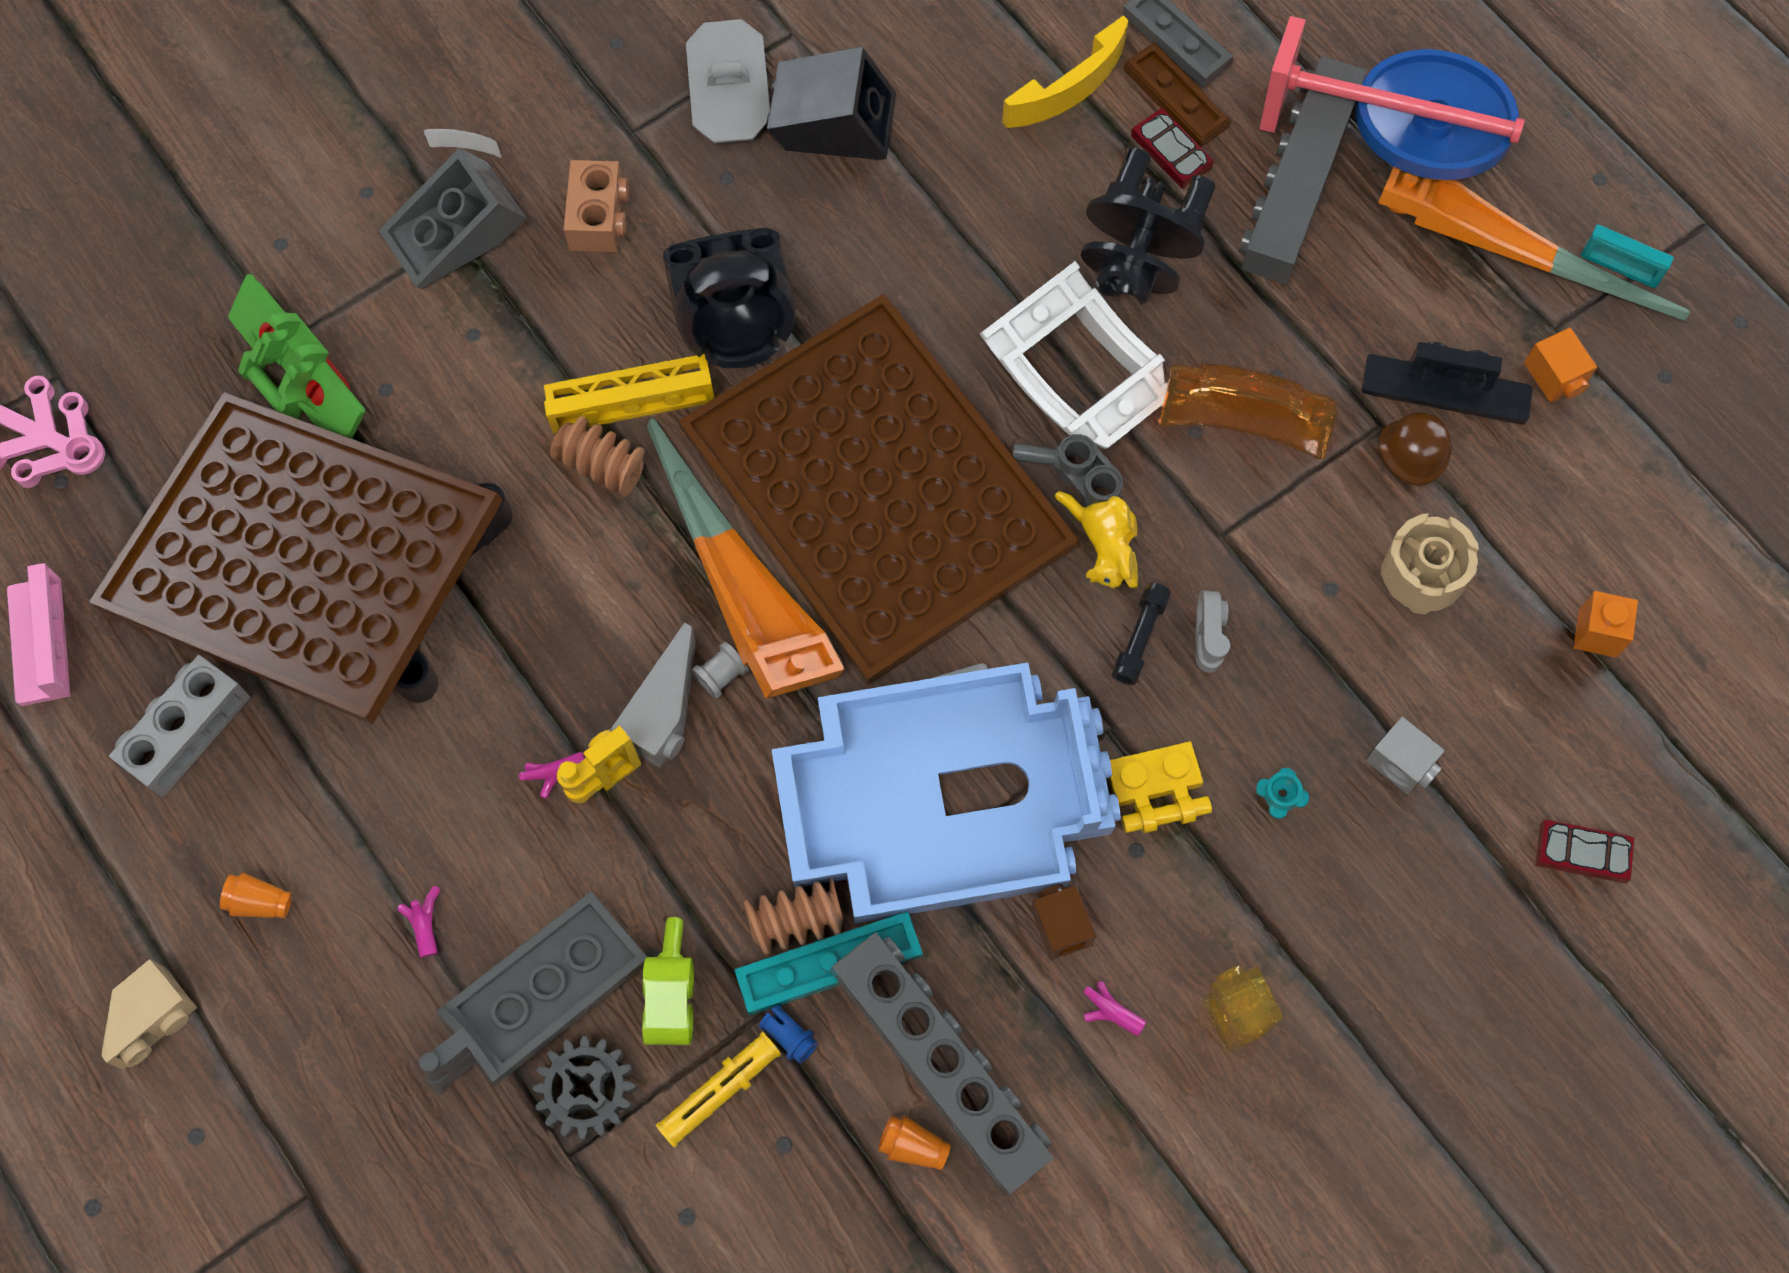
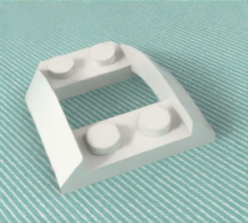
M1074 261L986 328L980 335L1023 391L1059 427L1069 435H1085L1096 446L1107 449L1170 399L1168 382L1165 383L1162 362L1165 359L1161 354L1157 355L1149 349L1121 321L1096 288L1092 289L1078 271L1079 265ZM1073 314H1076L1089 332L1132 374L1080 416L1050 388L1023 355L1025 351Z

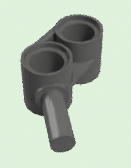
M1072 434L1066 437L1060 445H1057V449L1017 443L1014 445L1013 457L1015 460L1054 465V470H1057L1059 478L1065 484L1074 486L1081 494L1084 508L1095 502L1107 501L1112 496L1121 497L1123 488L1121 474L1103 455L1094 442L1085 435ZM1071 456H1079L1083 458L1086 462L1082 464H1073L1070 461H1068L1067 458ZM1106 487L1112 493L1102 496L1095 493L1093 488Z

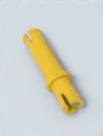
M761 1032L759 1037L732 1060L729 1057L721 1062L724 1065L723 1068L693 1092L661 1122L655 1124L661 1134L674 1148L741 1088L746 1091L752 1085L749 1081L771 1061L781 1055V1052L764 1032ZM753 1059V1061L748 1066H746L742 1071L735 1075L744 1065H746L750 1060ZM732 1076H734V1078H733L732 1080H730L725 1086L722 1087V1085H723L728 1079H730ZM713 1092H716L709 1100H707V1101H706L701 1107H699L693 1114H691L686 1120H684V1118H685L689 1113H691L697 1106H699V1105H700L705 1099H707Z

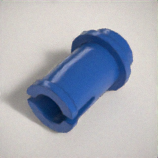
M776 1005L771 1009L773 1016L767 1013L761 1020L759 1028L768 1033L787 1051L786 1058L789 1061L795 1059L801 1064L812 1055L818 1046V1042L814 1039L815 1033L812 1030L805 1031L780 1005Z

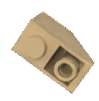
M149 959L112 990L101 1054L106 1063L122 1070L139 1064L151 1053L152 1049L150 1047L164 1035H172L179 1031L188 1022V1015L197 1008L165 967Z

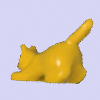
M1058 491L1055 494V498L1081 522L1083 529L1097 552L1095 566L1086 572V578H1090L1091 583L1098 582L1113 589L1119 588L1124 579L1130 588H1138L1136 556L1132 548L1128 546L1130 540L1133 537H1137V520L1127 503L1117 496H1112L1107 501L1095 502L1084 508L1072 495Z

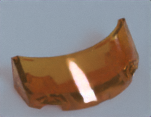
M1201 363L1200 368L1175 364L1170 366L1159 425H1199L1241 431L1283 443L1315 458L1324 460L1337 418V408L1335 400L1325 394L1306 391L1302 388L1303 384L1269 373L1221 364Z

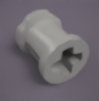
M727 642L719 645L720 651L701 667L696 665L691 669L697 681L715 699L721 696V689L739 674L746 675L749 672L748 666L743 665L740 655Z

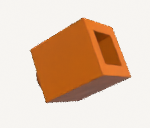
M1571 327L1535 343L1524 362L1550 403L1563 396H1566L1567 399H1572L1583 393L1589 387L1588 381L1597 369V365Z
M1593 591L1579 608L1573 649L1617 658L1633 641L1638 600Z

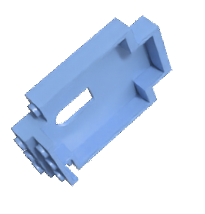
M1028 663L818 697L824 741L772 749L794 888L796 886H813L815 881H819L820 884L830 883L831 877L833 882L848 880L856 924L889 918L907 911L909 914L1036 893L1057 884H1063L1064 888L1067 887L1071 881L1070 874H1076V863L1072 847L1064 848V842L1111 835L1115 828V821H1120L1121 819L1116 794L1109 795L1106 778L1112 776L1109 755L1107 751L1100 752L1097 735L1103 734L1099 709L1091 708L1089 696L1077 698L1075 688L1057 691L1054 702L1036 705L1037 701H1042L1041 685L1038 675H1030ZM1001 764L1015 765L1026 774L1029 782L1028 793L1019 803L951 816L945 815L938 775Z

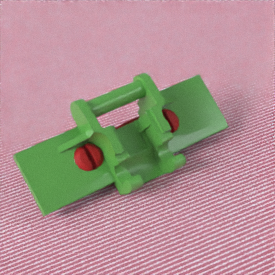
M252 274L246 275L228 315L229 320L253 349L244 351L238 369L240 375L245 380H251L275 411L299 419L304 411L315 426L352 439L366 411L351 393L349 383L327 357L328 351L296 313H285L265 287ZM273 362H277L286 371L279 388L264 371L265 366L273 364Z

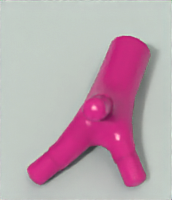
M578 752L550 763L534 764L527 762L524 767L526 771L519 773V779L522 781L545 779L540 796L548 798L552 787L558 782L557 771L559 766L565 761L578 764L585 758L582 752Z
M432 886L422 907L418 900L411 902V908L405 904L398 906V911L406 916L412 925L420 958H427L438 954L432 927L434 902L440 892V888L437 886Z
M1103 981L1096 984L1099 993L1091 987L1084 989V994L1100 1009L1085 1013L1084 1020L1086 1022L1096 1020L1111 1021L1138 1037L1146 1024V1020L1119 1004L1110 995Z

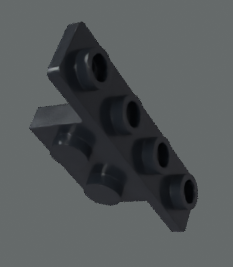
M1418 342L1410 361L1369 354L1366 359L1361 392L1367 395L1524 425L1529 419L1533 387L1530 384L1499 379L1502 357L1491 356L1482 350L1465 351L1450 348L1440 342Z

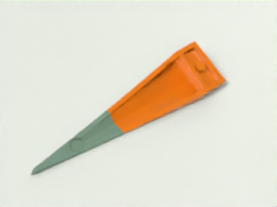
M1393 167L1378 202L1388 206L1395 213L1409 214L1417 217L1415 225L1686 321L1690 314L1688 309L1628 283L1555 245L1506 215L1457 180L1424 178Z
M650 418L647 424L648 431L744 666L750 667L765 698H771L839 678L845 669L826 633L800 607L751 551L694 477L656 420Z

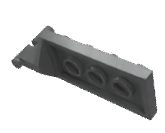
M591 891L436 1011L438 1018L451 1036L431 1052L423 1054L419 1060V1065L434 1093H444L450 1084L473 1066L495 1087L644 967V960L647 956Z

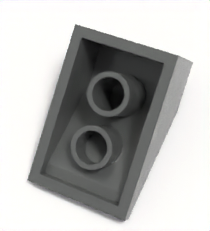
M458 148L385 223L379 232L414 285L422 289L499 246L526 219V216L490 165L469 152Z

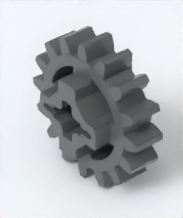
M582 1036L579 1048H575L568 1040L563 1041L565 1053L559 1056L550 1050L547 1053L552 1061L550 1068L538 1067L536 1070L545 1078L543 1084L533 1086V1092L544 1096V1100L535 1105L536 1110L540 1113L551 1112L545 1121V1124L551 1129L563 1123L560 1135L564 1138L569 1139L574 1130H578L580 1140L588 1142L590 1130L594 1129L604 1138L607 1136L605 1125L611 1121L614 1125L621 1127L623 1122L617 1114L621 1109L632 1111L634 1107L625 1099L626 1094L637 1092V1086L634 1083L625 1081V1078L634 1073L633 1067L630 1064L619 1066L624 1054L617 1049L608 1055L609 1043L604 1039L599 1041L596 1048H592L591 1040L587 1036ZM580 1059H596L590 1066L575 1067L572 1064ZM573 1075L580 1081L584 1080L588 1084L591 1083L590 1086L594 1091L593 1094L598 1098L597 1103L590 1097L587 1098L585 1095L580 1094V1090L576 1087L578 1084L572 1079ZM614 1075L615 1093L610 1102L607 1099V1084L613 1079L612 1076ZM559 1076L563 1078V1093L556 1101L555 1087ZM580 1111H595L598 1114L596 1117L584 1120L571 1118L572 1116L575 1117Z

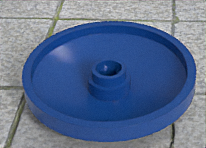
M1420 49L1398 53L1377 64L1362 83L1363 86L1515 121L1516 118H1519L1516 100L1508 86L1497 74L1478 61L1449 51ZM1356 102L1357 125L1369 147L1392 166L1416 176L1436 180H1457L1476 176L1498 164L1505 157L1512 142H1509V137Z

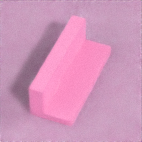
M45 563L27 566L28 582L10 585L7 588L15 702L20 706L71 697L61 578Z

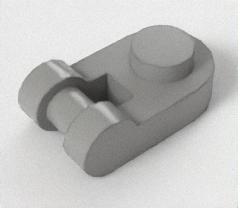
M1201 590L1196 608V663L1202 671L1208 673L1219 669L1231 646L1227 636L1222 634V626L1225 627L1228 620V601L1221 600L1219 591Z

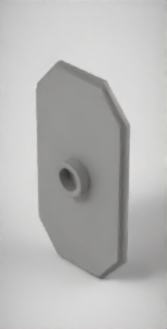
M742 19L703 23L686 42L692 125L714 144L754 140L766 126L767 115L770 113L763 35Z

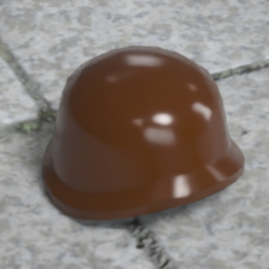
M1424 412L1411 413L1387 425L1379 437L1378 446L1381 458L1389 470L1406 483L1419 486L1429 484L1438 479L1448 466L1451 455L1449 431L1445 424L1432 414Z

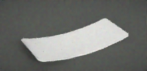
M424 130L430 147L467 148L502 157L497 142L491 138L458 130Z

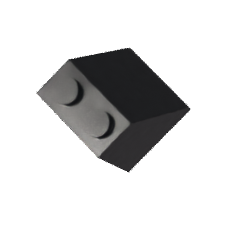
M863 46L778 62L776 79L772 84L773 97L770 113L767 115V129L785 151L873 160L887 159L896 91Z

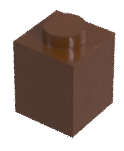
M1057 884L1041 890L1038 893L1039 898L1033 900L1031 911L1050 961L1093 946L1096 934L1077 885L1065 889L1063 884Z

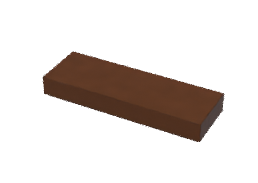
M1155 42L1125 62L1124 71L1160 108H1163L1200 147H1203L1230 127L1231 119Z

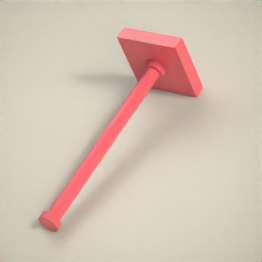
M1290 16L1271 71L1260 130L1275 133L1288 91H1295L1296 87L1509 137V142L1518 143L1525 119L1516 118L1515 121L1301 71V66L1296 65L1306 20Z

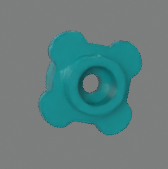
M1290 768L1280 769L1269 780L1261 779L1256 786L1257 794L1264 797L1269 805V814L1276 819L1284 818L1287 815V811L1295 807H1305L1309 801L1308 792L1303 790L1301 781L1296 777L1295 771ZM1279 790H1285L1287 795L1281 797L1278 792Z

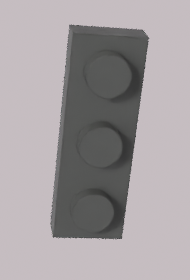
M1130 0L1123 6L1122 16L1124 15L1152 43L1155 42L1203 88L1231 66L1233 56L1170 0Z

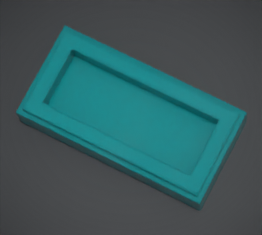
M1599 224L1596 225L1580 255L1582 258L1655 289L1667 273L1674 259L1669 254Z

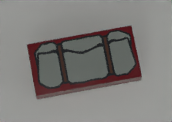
M1160 108L1132 128L1131 137L1151 155L1152 159L1181 189L1191 183L1194 175L1202 176L1212 169L1214 160L1163 108Z
M1544 819L1540 823L1536 866L1626 884L1631 880L1635 837Z

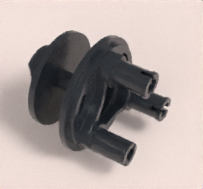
M1127 148L1116 181L1110 182L1105 195L1094 198L1088 203L1086 215L1099 230L1128 246L1103 241L1088 242L1083 246L1080 256L1089 268L1098 273L1095 286L1103 295L1130 294L1137 298L1140 305L1147 303L1150 293H1173L1178 289L1180 277L1175 270L1161 260L1147 254V252L1178 259L1199 256L1205 246L1204 238L1201 235L1205 223L1204 216L1216 185H1214V181L1207 177L1194 175L1181 208L1172 209L1161 205V199L1167 189L1166 185L1159 182L1156 187L1154 186L1155 179L1143 178L1147 166L1152 159L1151 155L1140 148Z

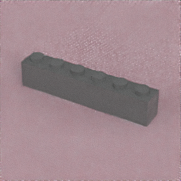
M1321 56L1316 71L1308 69L1307 72L1362 85L1367 70ZM1301 88L1300 92L1306 94L1304 102L1296 100L1288 122L1295 125L1292 133H1283L1276 155L1282 157L1279 166L1271 164L1264 183V187L1270 189L1267 198L1259 196L1251 217L1252 220L1257 221L1254 231L1246 229L1238 251L1245 254L1241 270L1285 285L1288 284L1356 103L1354 100Z

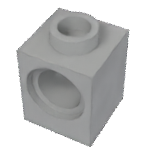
M1401 717L1374 748L1366 761L1408 795L1417 784L1425 789L1442 768L1435 762L1445 750L1404 717Z

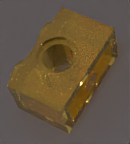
M1238 965L1216 976L1218 981L1210 985L1212 990L1203 1001L1227 1052L1269 1034L1284 1018L1258 966L1244 971L1242 965Z

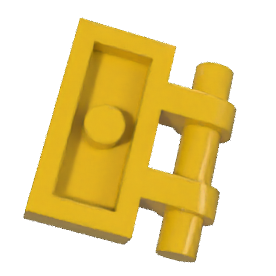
M620 725L613 731L605 730L595 736L588 745L589 749L583 752L586 758L580 763L565 761L559 766L557 780L570 801L584 803L601 788L608 791L642 765L630 737Z
M1191 741L1110 760L1112 776L1108 780L1112 794H1116L1119 807L1134 804L1136 813L1121 816L1122 827L1125 833L1142 830L1143 834L1157 831V826L1176 821H1180L1181 824L1195 822L1197 816L1212 813L1211 802L1208 796L1191 799L1188 790L1200 788L1203 785V779ZM1172 794L1174 804L1153 809L1149 801L1150 799Z

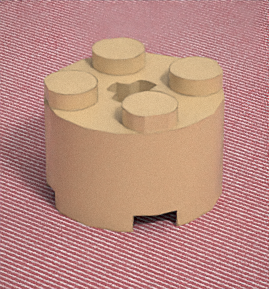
M1428 513L1407 520L1397 531L1386 551L1381 564L1383 581L1390 594L1413 613L1425 615L1430 611H1439L1453 605L1476 574L1478 543L1470 529L1453 517H1449L1446 520L1440 517H1428Z

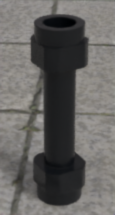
M1149 582L1144 589L1139 603L1142 610L1125 653H1119L1112 672V677L1123 684L1136 685L1144 665V661L1141 658L1157 616L1164 613L1171 591L1166 586Z

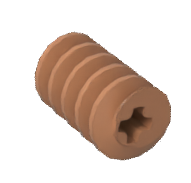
M584 416L578 418L574 424L570 422L565 423L553 438L550 448L551 458L555 461H562L568 468H576L582 476H591L595 483H605L608 490L613 492L619 491L621 497L626 498L640 479L644 466L645 449L637 447L630 455L631 441L627 439L622 440L615 447L616 433L610 431L601 439L603 427L599 424L593 425L587 432L589 420Z
M832 877L830 878L828 892L824 890L819 881H815L812 886V895L809 897L801 886H796L794 901H790L783 890L778 891L775 906L770 903L765 895L760 896L759 910L756 911L748 900H744L754 944H758L765 955L771 953L772 939H776L781 948L785 950L789 947L791 934L795 936L801 945L806 944L807 930L809 929L812 930L818 940H823L825 925H829L836 935L841 934L843 918Z

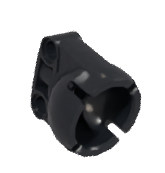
M756 228L728 232L676 243L666 248L663 252L677 329L684 344L699 358L705 354V359L715 366L722 368H746L766 361L773 356L780 347L778 338L785 342L787 341L795 323L796 302L782 254L780 235L777 231L770 228Z

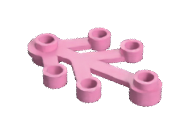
M43 376L31 377L24 386L25 393L31 399L35 421L0 405V424L23 435L22 437L0 443V469L6 465L8 459L48 447L58 452L33 462L29 459L17 461L11 469V475L20 486L24 488L34 487L40 482L42 476L68 469L78 475L89 474L98 469L103 463L105 449L96 437L88 435L84 417L89 407L79 393L68 392L60 398L58 403L60 411L67 417L69 438L56 431L50 403L55 391L51 383ZM45 386L41 393L34 394L38 387ZM79 402L76 409L68 410L72 403ZM89 452L85 458L79 460L83 453ZM32 469L28 477L21 478L25 470Z

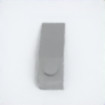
M686 623L682 625L611 728V731H613L620 725L630 737L637 755L658 768H661L667 758L670 760L675 758L685 740L683 734L685 731L692 677L691 669L693 668L696 646L693 629Z

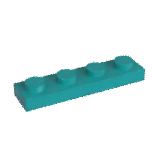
M907 911L734 969L749 1016L771 1009L776 1005H783L839 986L840 984L830 972L831 967L875 932L882 940L888 936L898 946L905 957L900 962L901 965L922 958L923 953L909 912Z

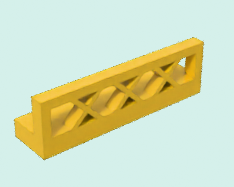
M705 354L700 358L695 355L544 385L546 401H544L545 411L553 434H556L567 422L574 424L581 416L588 418V427H592L595 424L602 425L704 405L715 398ZM697 368H700V370H701V371H695V372H690V373L681 374L683 371H687V370H692V369H697ZM646 378H655L654 380L641 382L643 379ZM610 385L615 386V387H613V388H608V389L600 390L602 387H605V386H610ZM568 393H573V394H575V395H572V396L561 397V398H556V399H555V396H558V395H563V394H568Z

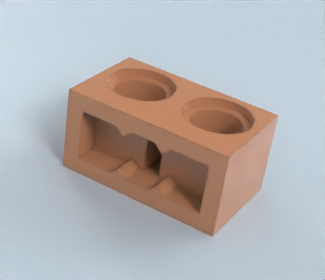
M570 161L563 228L569 251H618L619 237H625L626 215L625 212H621L622 202H628L629 180L622 177L619 161ZM604 187L603 190L594 191L597 188ZM595 222H602L597 226H590Z

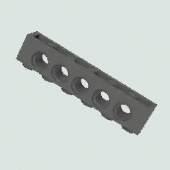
M875 932L833 965L830 971L1002 1193L1010 1195L1054 1158L1047 1150L1052 1145L1050 1139L1035 1122L1028 1126L1017 1111L1022 1105L1014 1093L1005 1084L998 1088L987 1073L992 1070V1067L984 1055L976 1047L969 1051L958 1036L963 1033V1030L954 1017L947 1010L940 1014L929 999L934 994L918 973L911 977L900 964L905 957L898 946L888 936L882 940ZM880 974L892 976L898 984L897 994L891 998L879 997L873 990V979ZM918 1011L923 1014L927 1022L926 1031L918 1036L908 1034L903 1029L901 1023L904 1013ZM944 1047L953 1052L956 1058V1065L952 1072L940 1073L933 1067L931 1055L936 1048ZM973 1084L983 1090L985 1103L981 1110L970 1111L962 1104L961 1092L966 1085ZM997 1122L1009 1124L1015 1134L1012 1146L1006 1150L996 1147L991 1140V1129Z

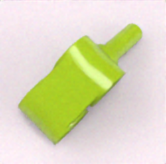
M670 917L666 920L662 953L657 957H646L644 960L643 995L645 1006L642 1025L644 1045L692 1044L693 1005L687 1004V999H692L694 964L693 958H683L680 954L684 922L678 917Z

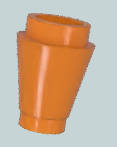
M244 872L239 876L229 874L221 893L220 909L229 911V915L234 917H278L285 919L291 906L292 892L284 891Z
M893 1115L889 1117L878 1145V1151L887 1154V1160L935 1168L940 1171L946 1163L951 1148V1143L943 1141L942 1138L905 1115L902 1118Z

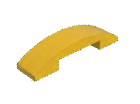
M1123 15L1096 34L1093 39L1092 55L1044 89L1033 79L1006 98L1003 103L1002 123L1007 128L1035 124L1069 110L1092 94L1116 66L1125 46L1129 20Z

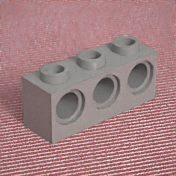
M198 655L191 663H187L178 671L175 682L168 690L148 705L144 717L136 726L120 736L115 744V749L109 757L163 799L251 697L237 682L201 655ZM215 683L214 689L210 694L200 697V693L205 686ZM185 717L184 723L180 728L170 731L171 725L176 719ZM155 750L152 760L140 766L142 757L146 753Z

